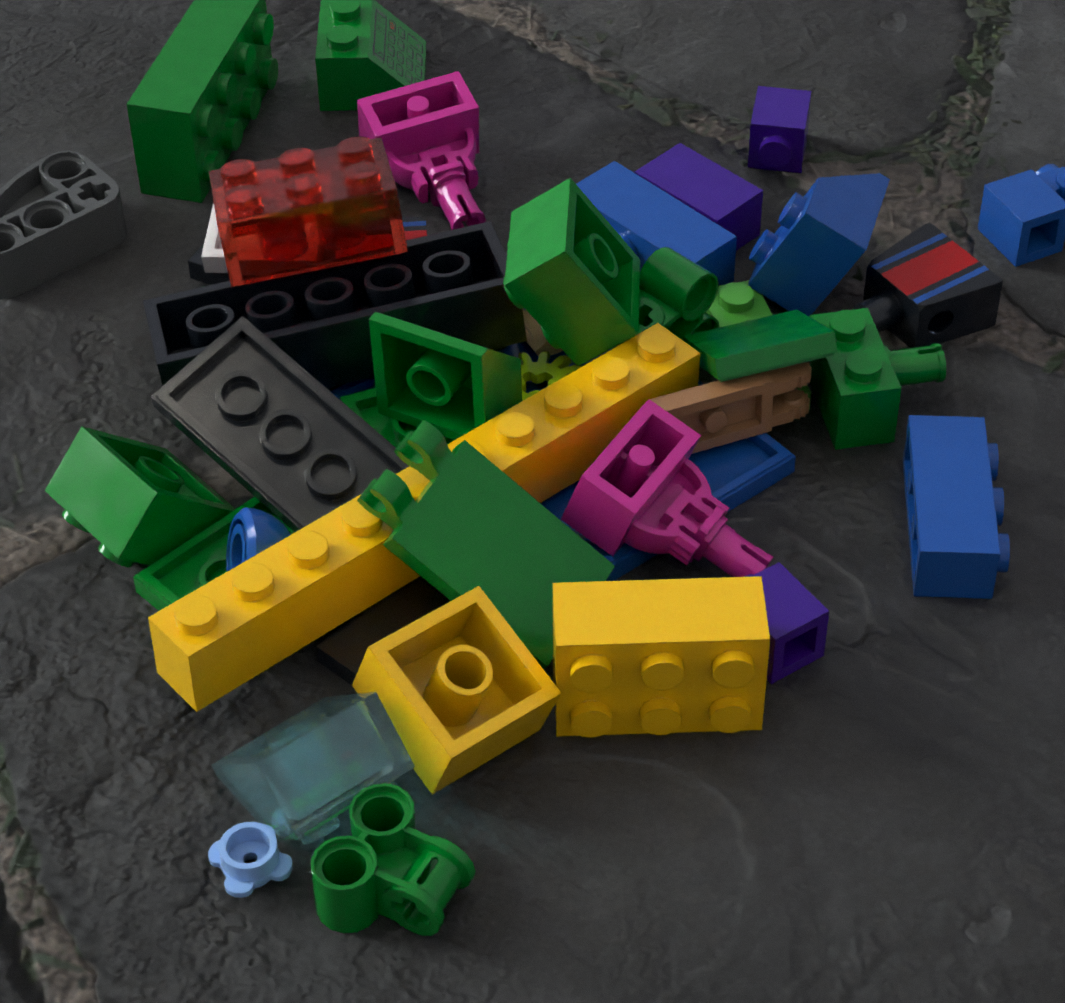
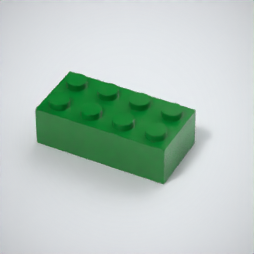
M194 0L126 105L142 194L202 203L212 185L218 183L219 176L223 174L225 163L232 151H237L241 145L244 130L250 120L257 118L261 101L268 89L272 90L277 82L278 61L276 58H272L270 45L274 30L273 16L267 13L266 0Z

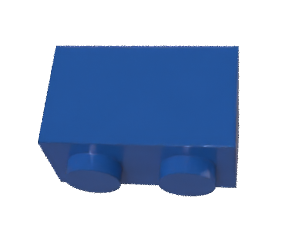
M881 173L819 177L804 197L797 192L794 193L779 216L778 223L781 226L775 233L766 229L753 247L749 260L756 264L748 285L788 311L799 310L807 316L812 315L867 250L890 179Z

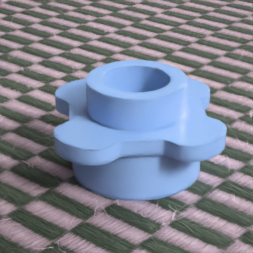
M243 822L232 826L223 834L220 840L212 844L208 851L210 864L220 868L226 878L224 882L226 892L236 898H244L251 895L255 888L265 885L270 880L283 881L290 876L293 870L291 857L288 854L281 853L278 849L275 830L269 825L258 822ZM251 859H256V860H257V861L252 862V863H245V861H247V860H251Z

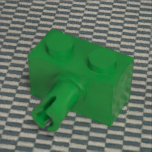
M868 308L809 315V317L835 332L838 352L834 353V356L808 361L810 363L809 366L812 367L810 385L835 450L894 442L901 386L927 382L939 383L943 382L946 378V358L944 350H941V344L933 343L930 346L889 350L886 345H883Z

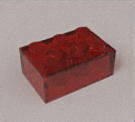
M351 137L341 141L337 146L314 151L308 148H295L285 151L278 158L257 162L239 159L224 164L220 169L209 171L216 221L231 287L408 252L397 187L381 137L375 139Z

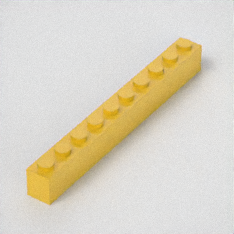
M656 323L447 444L448 448L452 452L457 445L466 440L539 503H542L580 480L583 473L648 399L698 386L700 352L661 324ZM410 466L396 474L407 484L415 501L430 482L424 475ZM361 495L148 617L157 673L196 712L420 577L418 573L383 545L393 532V529L360 505L357 499Z

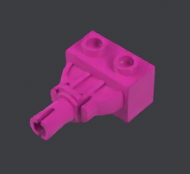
M459 71L357 100L360 147L378 183L393 179L401 186L413 190L421 203L428 202L429 191L433 206L442 208L451 230L464 227L462 221H465L467 226L486 221L484 213L479 209L470 192V189H474L478 185L479 179L478 170L474 165L476 154L479 153V106Z
M650 399L645 402L583 473L561 518L563 522L611 556H614L623 544L626 543L635 549L648 553H670L686 566L694 559L700 561L704 557L731 577L755 575L766 569L774 558L726 525L728 519L725 516L730 508L712 496L706 477L689 460L701 435Z

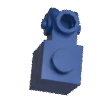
M1047 164L1037 170L1036 173L1030 169L984 185L978 230L1015 267L1063 250L1065 240V167L1059 168L1055 164Z

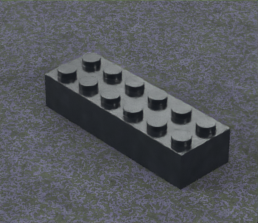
M491 221L143 300L162 386L242 316L328 390L334 386L364 379L375 380L369 318L374 312L414 323L496 351H500L508 345L525 342L527 338L523 309L517 308L511 302L503 284L507 260L506 252Z

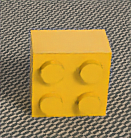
M480 586L368 646L352 684V687L432 795L540 731L561 695V691Z

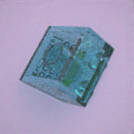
M376 692L324 697L211 765L217 777L259 823L269 825L275 830L277 839H300L303 845L318 841L335 831L341 825L337 816L349 809L353 797L362 789L373 784L383 783L398 786L395 779L415 767Z

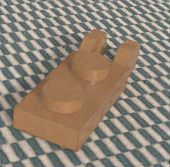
M804 362L720 382L717 380L650 400L701 435L692 452L693 454L772 431V427L793 422V419L800 420L801 417H805V414L809 413L810 398L808 394L804 393V390L800 391L798 388L801 389L802 386H807V383H810L812 367L809 366V362Z

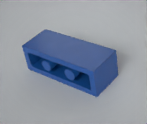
M616 161L611 162L576 183L639 257L640 272L646 260L656 250L662 247H669L716 275L719 285H725L734 281L737 236Z
M909 415L902 461L913 596L992 599L997 572L1007 573L1010 561L1009 535L1007 533H998L997 527L1001 526L1003 522L1004 491L1002 487H993L992 481H996L998 475V444L987 442L985 417Z

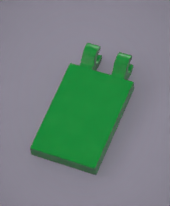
M423 420L414 432L411 430L407 433L394 451L404 463L416 469L430 480L416 501L412 497L407 484L388 469L381 474L378 480L374 478L357 501L369 513L380 518L393 529V532L383 544L388 550L450 601L480 586L541 667H548L553 659L552 583L606 581L615 566L466 440L457 445L451 452L442 433L433 425Z

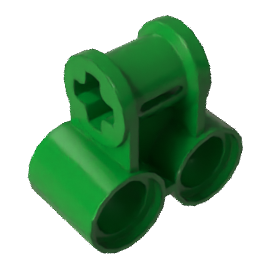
M662 247L656 250L646 260L640 272L638 334L656 323L661 324L682 340L685 335L719 328L718 320L706 313L718 292L719 282L717 276L669 247Z
M383 783L373 784L362 789L353 797L349 806L352 836H336L324 841L314 851L311 858L316 912L321 923L332 931L355 933L368 928L380 914L396 921L405 929L422 936H432L438 933L445 920L443 910L455 892L468 887L474 879L476 870L472 860L461 848L447 839L430 836L416 830L414 801L409 793L401 787Z

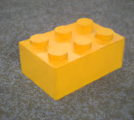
M762 576L552 583L554 684L561 691V695L555 704L556 737L582 736L592 738L602 735L623 734L667 735L685 732L719 731L722 733H735L739 731L762 730L770 648V633Z

